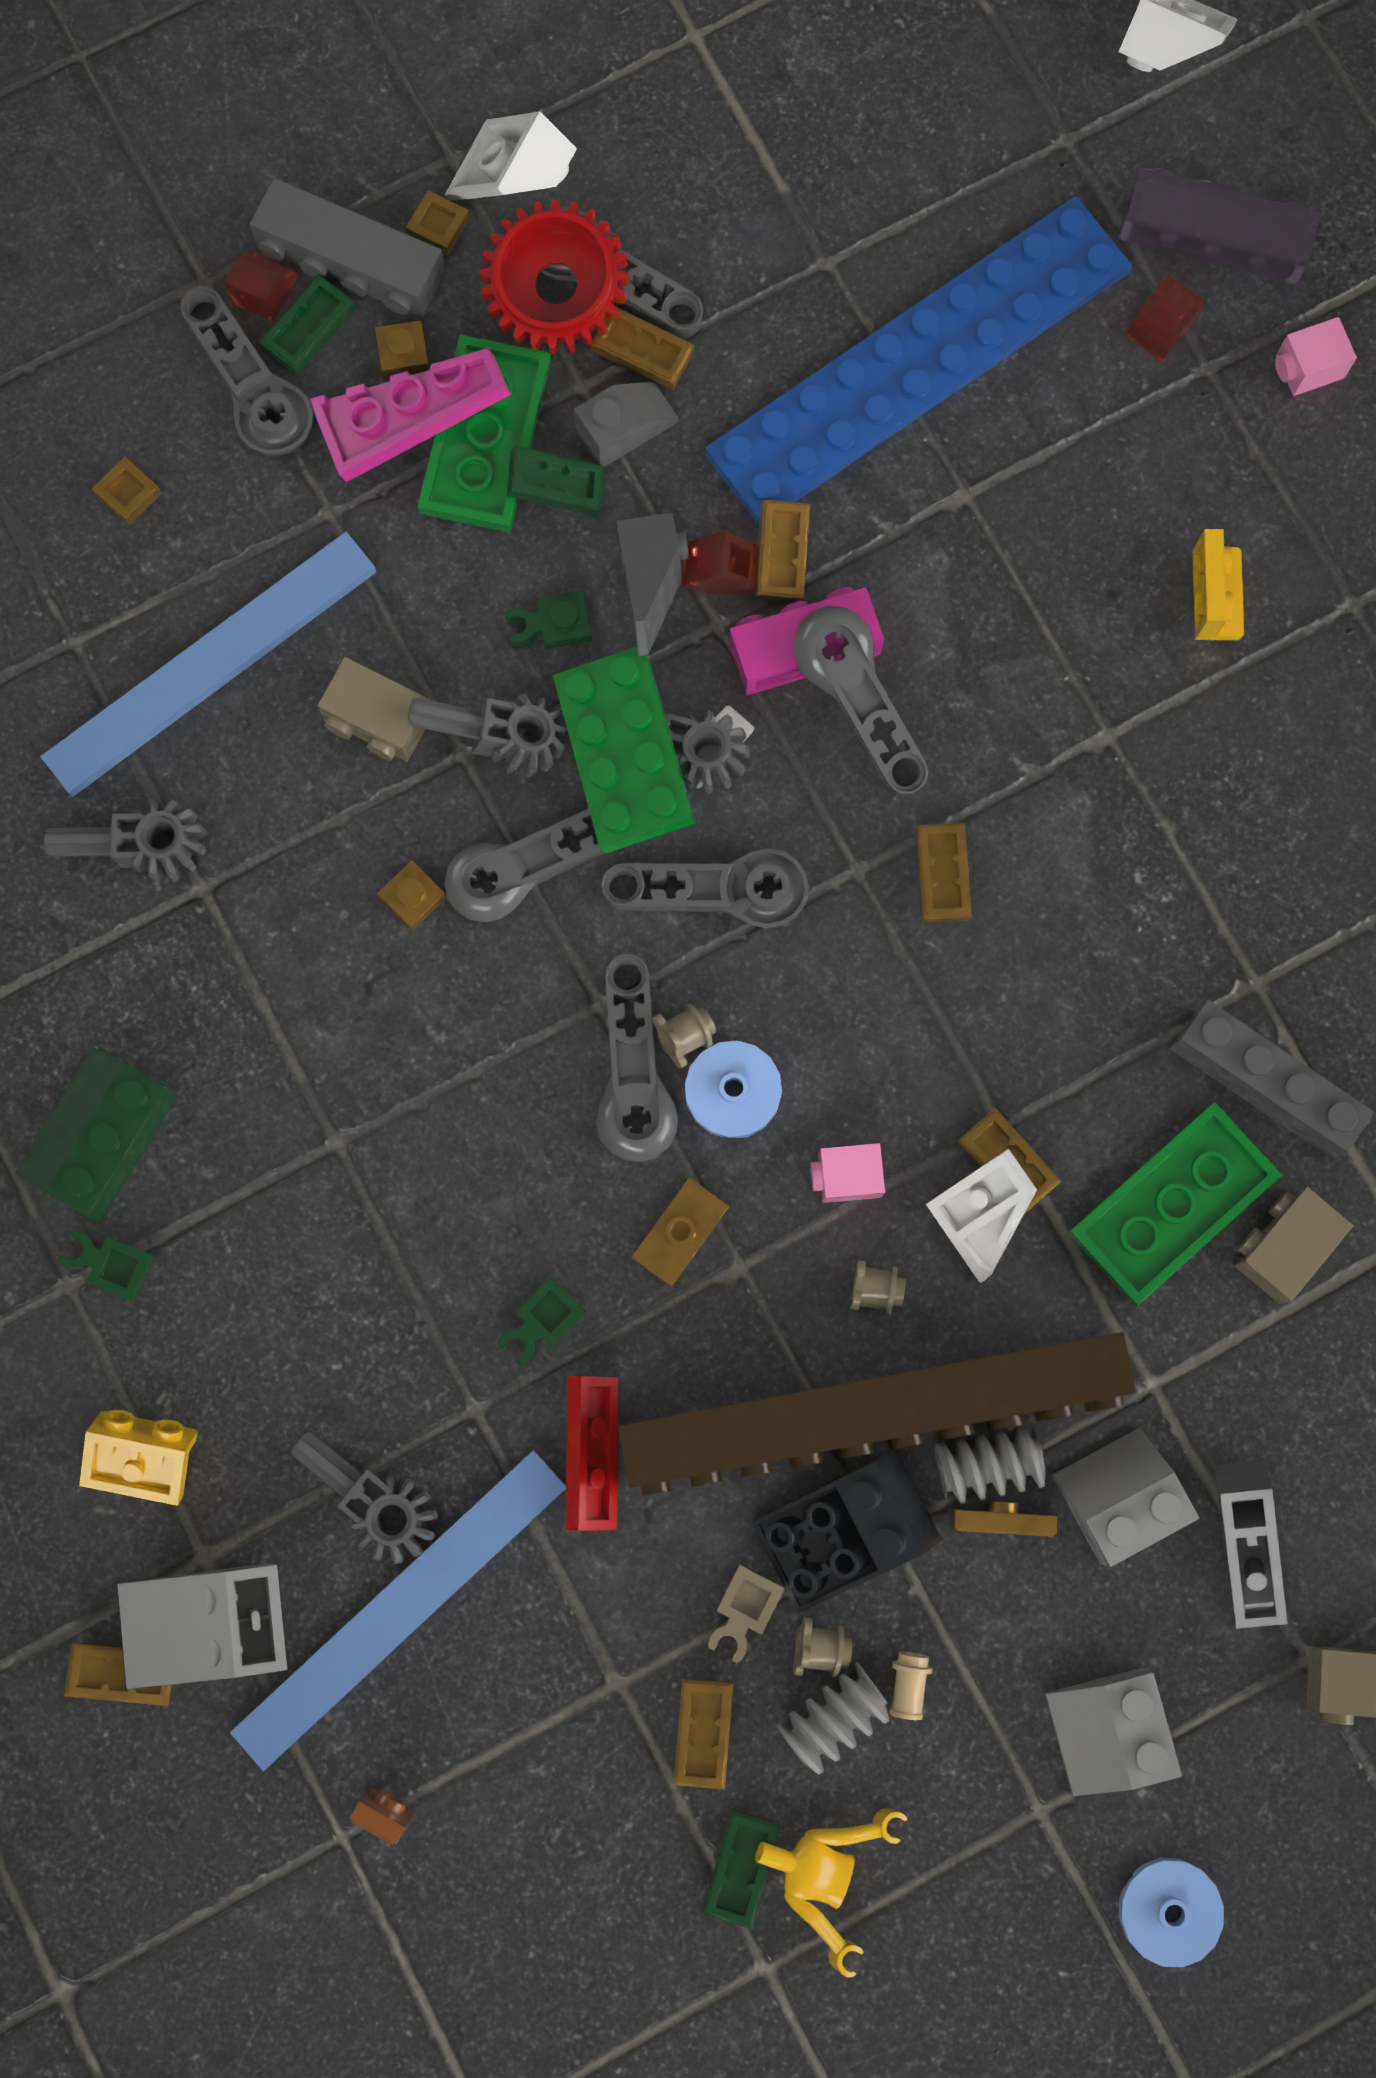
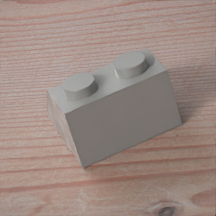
M1140 1427L1051 1474L1100 1565L1112 1567L1200 1519L1175 1472Z
M1138 1668L1045 1693L1073 1796L1134 1790L1182 1777L1153 1672L1144 1668Z

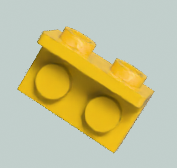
M1204 529L1192 550L1195 640H1240L1244 635L1242 552L1238 547L1224 546V529Z
M124 1410L101 1411L85 1433L79 1486L178 1506L184 1495L189 1451L196 1442L197 1430L183 1427L181 1423L174 1420L152 1421L137 1418L132 1413Z

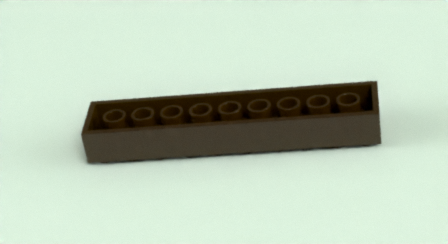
M1124 1332L625 1424L618 1426L629 1488L640 1486L641 1496L672 1491L670 1480L690 1477L693 1487L722 1481L721 1471L733 1468H740L741 1477L773 1472L771 1461L789 1458L790 1467L793 1468L823 1462L822 1452L838 1449L840 1458L874 1453L872 1442L888 1440L889 1449L923 1444L922 1433L936 1430L938 1440L974 1434L972 1424L986 1421L988 1431L1024 1425L1023 1414L1035 1412L1036 1421L1075 1415L1073 1405L1084 1403L1085 1412L1125 1406L1123 1395L1137 1393L1125 1334Z

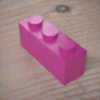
M851 587L837 589L829 593L825 600L809 605L807 601L794 602L785 606L779 614L763 618L762 615L748 616L738 621L735 625L736 627L730 628L729 646L746 696L806 678L798 669L793 655L794 635L801 621L812 611L826 606L845 607L857 613L869 627L873 639L874 657L881 655L884 637L867 588L855 591ZM830 633L824 637L827 645L821 651L826 659L828 656L833 655L834 661H837L842 657L839 649L845 643L840 636L838 639H833V633Z

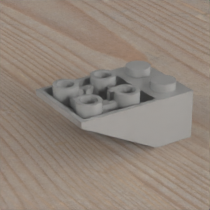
M264 1563L117 1584L127 1689L237 1678L287 1670L276 1564Z

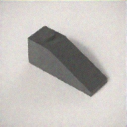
M673 513L616 521L621 564L639 656L649 654L682 581L680 560L689 559L685 531L676 532Z
M1265 1460L1214 1465L1236 1629L1288 1624L1273 1491Z

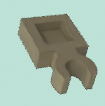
M739 1564L716 1609L717 1612L729 1618L725 1625H721L713 1630L709 1637L708 1648L714 1651L722 1637L731 1636L737 1641V1649L733 1653L732 1661L740 1662L747 1651L745 1634L748 1628L761 1635L763 1634L785 1588Z

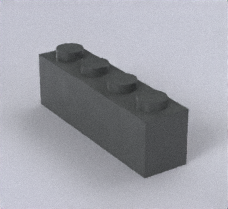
M273 178L249 224L258 250L266 257L278 262L285 259L299 265L311 277L315 278L319 274L323 278L327 277L341 283L344 289L355 296L365 297L369 295L383 301L387 308L400 315L411 313L423 319L446 273L442 249L276 178Z
M1207 1000L1195 1010L1170 1047V1050L1331 1159L1349 1152L1374 1114L1373 1110L1210 1000Z

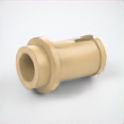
M901 1651L898 1654V1661H892V1668L896 1669L892 1708H890L892 1716L908 1720H922L927 1674H932L933 1670L931 1666H928L929 1656Z

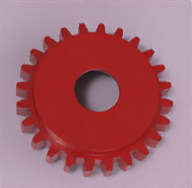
M553 200L551 211H544L538 201L534 202L535 214L528 216L522 208L517 209L519 222L513 225L510 221L504 219L501 222L505 232L504 236L491 234L489 237L495 252L483 251L484 263L491 268L481 269L480 278L482 282L491 285L485 286L481 291L484 301H494L487 307L491 318L502 316L498 324L503 334L512 328L515 329L513 338L516 344L520 345L528 337L534 352L539 350L542 343H548L551 355H556L558 344L566 343L569 352L573 353L576 346L575 340L582 338L583 342L589 347L593 345L591 332L596 330L604 336L608 333L607 325L604 321L606 318L618 321L620 317L619 310L615 307L614 303L626 304L627 301L626 292L618 287L629 285V273L618 270L628 266L627 256L622 253L615 254L622 248L619 236L607 239L611 232L610 224L605 221L595 226L596 215L592 209L584 217L579 216L578 203L573 202L568 212L561 211L559 200ZM549 265H564L572 270L576 276V291L568 301L562 304H550L544 301L536 291L537 276Z

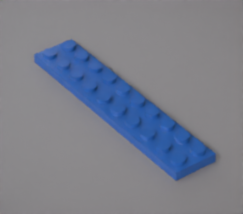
M1075 196L706 446L705 456L759 526L760 508L763 500L795 503L1128 275L1132 264L1079 198Z

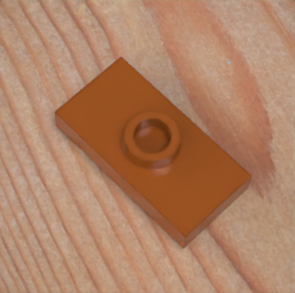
M371 1787L358 1802L350 1819H352V1823L385 1842L396 1845L407 1830L416 1812L407 1808V1804L397 1796L384 1790L377 1791Z

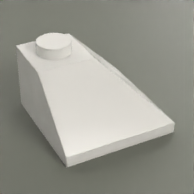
M1140 0L1119 53L1128 56L1127 63L1139 70L1151 72L1153 68L1162 70L1221 45L1234 28L1237 19L1195 0Z
M540 111L488 119L483 124L445 196L450 201L556 187L566 177L569 171L568 164L577 148Z

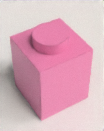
M1337 317L1288 334L1276 354L1275 365L1280 379L1288 383L1293 396L1344 379L1357 357L1340 318Z
M880 1143L821 1148L818 1153V1161L810 1162L813 1192H822L823 1203L881 1198L885 1193Z

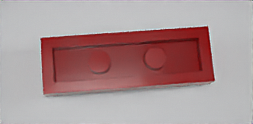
M568 1376L565 1530H617L618 1377Z

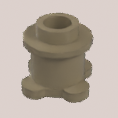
M688 1003L684 1005L682 1013L665 1021L661 1014L652 1017L658 1035L657 1040L661 1048L673 1059L679 1069L687 1065L684 1055L701 1046L707 1049L713 1044L711 1035L716 1033L715 1025L708 1012L702 1007L697 1010L692 1004Z
M859 1260L855 1271L850 1310L858 1311L859 1307L862 1306L885 1310V1315L890 1316L892 1307L902 1308L906 1278L897 1277L898 1267L892 1266L891 1271L866 1267V1261Z
M803 1617L802 1624L797 1626L795 1634L793 1675L802 1676L804 1668L829 1671L830 1677L836 1678L840 1668L847 1669L849 1667L852 1655V1639L844 1637L843 1626L837 1625L834 1630L812 1627V1618Z

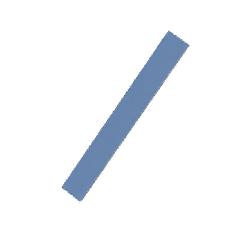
M347 531L40 757L71 797H74L376 573L375 566Z
M533 1450L239 1723L230 1734L262 1771H265L564 1492L566 1485Z

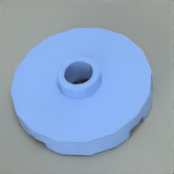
M741 1041L719 1042L702 1051L689 1068L685 1082L687 1107L696 1123L710 1134L727 1138L749 1137L765 1128L777 1113L782 1095L780 1073L771 1057L757 1046ZM738 1081L743 1087L742 1093L736 1097L727 1095L724 1090L727 1082Z
M1158 1858L1142 1864L1132 1873L1133 1876L1128 1880L1127 1885H1124L1119 1897V1920L1126 1939L1144 1958L1160 1966L1185 1967L1202 1960L1216 1946L1224 1925V1905L1216 1885L1200 1868L1180 1858ZM1171 1905H1178L1181 1909L1180 1918L1175 1922H1167L1165 1920V1911Z

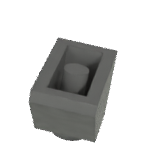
M654 381L612 385L574 408L577 435L597 465L604 467L679 422L678 416Z

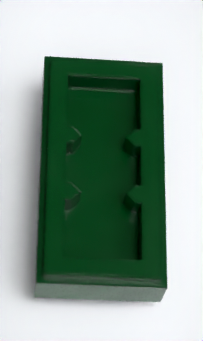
M318 274L259 341L260 347L297 376L356 309L355 302Z
M515 446L510 451L507 496L595 516L601 510L604 466Z
M731 1808L702 1908V1914L752 1929L769 1871V1866L755 1861L756 1851L761 1842L776 1846L781 1828L780 1823Z

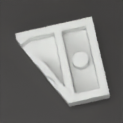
M1007 1149L932 1199L926 1206L975 1277L982 1283L992 1275L1037 1189L1010 1150Z

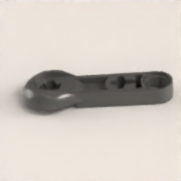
M561 207V211L568 212L569 207ZM579 210V216L584 217L586 213ZM620 249L615 253L626 254L628 266L618 271L629 273V285L618 287L625 291L627 296L626 304H619L620 306L682 339L693 336L699 330L703 317V305L697 295L624 250ZM549 265L540 272L544 277L557 282H577L572 270L564 265ZM645 283L651 286L650 294L644 293L641 298L634 295L635 287L641 288ZM667 294L668 296L664 299L661 311H657V300L662 302L663 295ZM679 304L687 305L693 310L695 318L687 324L675 323L669 316L670 309Z
M198 286L190 289L184 294L180 309L188 328L232 393L234 423L240 439L251 450L265 456H282L295 451L307 440L312 430L313 409L308 397L298 387L269 371L220 295L214 289L207 286ZM210 302L216 306L214 314L208 319L198 320L191 316L193 308L199 303ZM220 329L227 341L234 346V349L228 353L220 347L214 334ZM274 411L275 414L281 416L282 420L274 424L271 420H267L266 414Z
M826 606L812 611L801 621L794 635L793 655L798 669L810 682L836 698L886 786L890 790L901 794L917 792L924 786L927 780L928 768L923 756L875 674L874 645L868 625L857 613L845 607ZM830 633H833V639H838L840 636L845 643L839 649L842 657L837 661H834L833 655L828 656L826 659L821 651L827 645L824 637ZM876 718L883 723L890 721L892 729L887 732V736L893 746H898L903 742L906 747L905 750L890 754L884 762L880 754L889 752L888 748L881 739L872 740L869 735L875 729L873 721ZM903 758L912 760L917 768L915 780L907 786L898 785L892 776L894 764Z
M589 808L514 843L481 842L465 847L455 854L446 869L444 888L447 900L457 913L469 920L490 922L502 919L519 905L533 886L603 855L604 853L599 848V844H594L592 835L579 842L580 851L572 853L569 847L563 849L559 847L564 843L563 835L565 833L571 832L575 838L589 833L586 824L592 820ZM485 872L488 878L494 876L498 878V882H492L493 891L485 894L482 888L473 890L471 884L478 883L476 878L478 873Z
M770 848L752 851L727 864H616L605 872L601 882L604 898L610 906L617 910L727 912L753 926L767 929L783 926L796 918L805 906L809 892L807 874L798 860L785 851ZM628 875L636 880L637 890L628 899H617L610 892L611 883L618 876ZM652 875L650 879L651 884L658 886L666 885L668 877L674 876L677 877L678 884L685 886V889L677 890L676 898L673 899L667 898L665 890L650 889L652 899L644 900L646 887L643 876ZM765 877L774 878V885L779 883L782 885V890L773 892V899H763L762 891L758 893L754 891L755 886L763 885Z
M622 954L611 960L606 968L605 980L612 1075L597 1109L596 1127L599 1139L610 1153L622 1160L643 1162L658 1157L669 1148L677 1134L678 1114L674 1101L656 1073L650 981L647 965L636 955ZM623 965L636 967L642 976L639 985L631 990H622L617 987L613 976L619 967ZM644 997L643 1004L634 1002L636 1021H644L645 1025L644 1027L637 1028L636 1036L627 1037L625 1029H617L616 1027L617 1023L625 1021L624 1003L615 1006L614 999L631 1001ZM635 1108L643 1109L642 1115L646 1116L649 1114L651 1117V1123L643 1125V1133L640 1134L631 1133L632 1127L625 1128L623 1125V1119L630 1118L632 1109Z

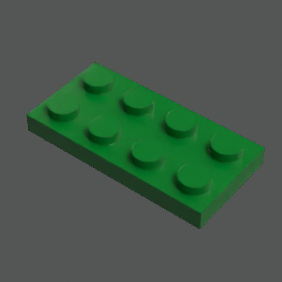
M460 334L454 358L489 348L499 365L511 395L435 435L420 494L418 511L419 514L511 533L519 499L507 496L510 451L515 446L531 449L551 366V353L539 350L534 352L532 349Z
M637 646L553 675L601 851L607 854L696 824L649 656H639Z
M1214 1102L1076 1224L1068 1234L1128 1301L1136 1307L1276 1182L1282 1174Z

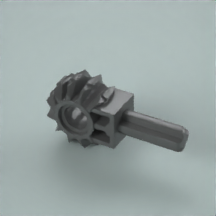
M526 693L520 694L516 698L515 703L508 698L503 701L487 698L479 710L422 698H414L410 704L408 721L411 726L473 739L472 754L492 757V761H500L505 758L508 761L506 766L507 774L514 773L518 766H521L526 778L532 777L536 773L537 767L543 772H547L554 765L553 758H560L565 751V746L560 740L567 735V727L554 724L560 717V710H552L549 713L544 710L545 697L538 698L534 705H531ZM517 728L528 730L533 735L535 743L525 742L521 739Z
M707 710L704 715V722L698 723L693 715H688L685 718L667 713L666 720L682 776L686 775L685 784L687 788L693 789L702 781L705 793L711 794L714 790V782L720 781L725 789H730L732 783L729 774L731 773L736 776L744 775L746 770L741 761L750 757L749 746L742 744L746 739L744 729L741 727L732 729L733 720L731 716L727 714L716 723L713 711ZM706 745H716L721 748L720 753L715 758L704 760L697 756L701 748Z
M151 799L149 806L151 813L145 815L141 810L134 809L132 814H112L111 827L49 828L44 835V848L46 854L50 857L110 856L121 868H134L139 873L148 870V876L153 881H159L165 871L172 881H178L180 876L179 867L184 865L187 870L193 872L196 869V865L190 859L191 856L206 854V848L197 842L206 835V830L201 824H195L198 816L191 808L181 811V805L177 800L171 799L163 809L157 800ZM162 833H175L174 840L170 846L165 849H155V842Z
M312 1432L305 1433L295 1443L291 1451L292 1456L344 1498L337 1507L353 1519L350 1522L351 1528H367L368 1533L357 1541L359 1548H366L374 1541L377 1542L372 1556L374 1560L381 1561L390 1546L393 1563H402L404 1560L403 1544L414 1557H417L423 1551L415 1537L418 1536L424 1540L434 1539L435 1532L422 1527V1522L437 1519L438 1512L435 1510L422 1512L420 1506L427 1503L432 1497L428 1491L418 1494L414 1499L411 1498L416 1487L415 1480L407 1479L398 1494L396 1477L388 1476L383 1478L373 1469H367L362 1474ZM391 1505H397L402 1508L407 1518L405 1528L397 1535L389 1533L384 1528L382 1522L383 1513Z

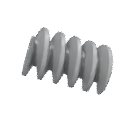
M1022 1426L1015 1427L1012 1433V1442L1003 1430L995 1431L992 1447L983 1434L975 1435L972 1450L963 1438L956 1439L953 1455L944 1442L936 1443L935 1445L937 1470L946 1499L947 1493L953 1491L959 1503L964 1504L966 1503L967 1488L972 1487L979 1499L984 1500L987 1484L992 1483L998 1494L1003 1496L1005 1495L1006 1483L1009 1479H1012L1019 1492L1025 1491L1026 1476L1032 1475L1039 1488L1045 1487L1044 1457L1034 1427L1032 1428L1031 1438Z
M858 1662L854 1663L858 1677L857 1681H854L844 1673L838 1676L842 1690L840 1694L828 1686L822 1688L825 1700L824 1706H821L811 1698L805 1701L809 1714L807 1719L795 1711L789 1713L792 1731L789 1732L776 1723L777 1728L801 1762L819 1775L824 1772L820 1757L822 1753L837 1762L840 1759L837 1747L838 1741L851 1749L857 1746L853 1729L856 1728L867 1736L873 1734L870 1716H874L885 1724L889 1722L885 1706L887 1701Z

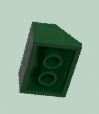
M93 1047L15 1173L81 1214L102 1222L178 1095L129 1065Z

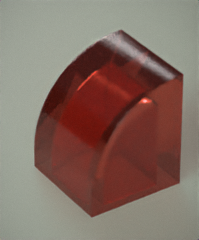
M250 251L243 254L236 261L224 283L232 304L274 322L298 274L293 269Z
M1168 274L1141 308L1126 335L1160 362H1163L1196 324L1206 302L1172 275Z
M726 530L687 541L689 559L684 560L681 587L697 592L719 595L742 594L754 591L758 545Z

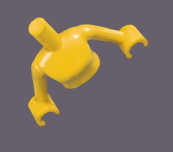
M885 1807L876 1812L871 1824L847 1828H817L808 1830L792 1852L766 1842H761L756 1851L755 1861L757 1863L785 1872L784 1898L786 1902L811 1925L830 1947L828 1956L830 1964L846 1977H854L857 1973L843 1966L842 1960L844 1955L849 1951L863 1954V1950L850 1940L843 1939L823 1913L807 1900L819 1901L835 1909L840 1907L853 1874L855 1859L853 1855L838 1852L827 1845L842 1846L877 1838H883L894 1844L899 1843L900 1839L887 1833V1824L892 1818L897 1817L907 1821V1817L893 1808Z

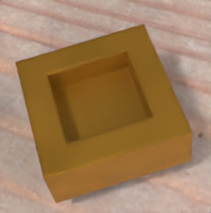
M428 190L406 227L407 235L442 249L443 255L448 257L470 220L469 210Z
M421 321L375 327L383 378H390L392 375L406 371L409 374L429 371Z
M125 456L92 488L95 496L128 526L162 494L159 487Z
M412 860L377 893L379 898L412 931L447 898L446 894Z

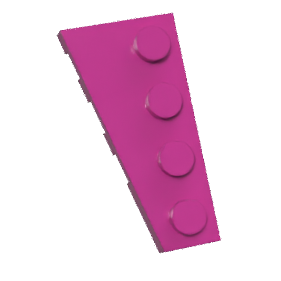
M487 348L431 364L429 371L410 375L406 371L390 376V382L369 388L365 384L346 388V394L330 399L325 395L311 398L309 401L338 474L348 482L508 397L511 393L494 355Z

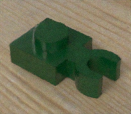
M583 591L537 598L538 612L530 613L523 608H513L505 612L507 624L520 622L526 626L524 632L509 635L511 647L513 648L527 647L537 637H543L545 649L592 641Z
M71 1231L69 1237L82 1243L83 1253L77 1259L60 1255L58 1261L63 1266L74 1270H82L87 1267L92 1268L86 1280L87 1283L136 1302L156 1256L106 1236L101 1249H99L95 1240L90 1235L80 1231Z
M550 1276L516 1311L526 1323L520 1329L513 1328L504 1332L497 1344L503 1349L511 1340L521 1339L525 1343L526 1349L516 1363L523 1367L534 1358L536 1343L541 1338L553 1348L582 1318L586 1311Z

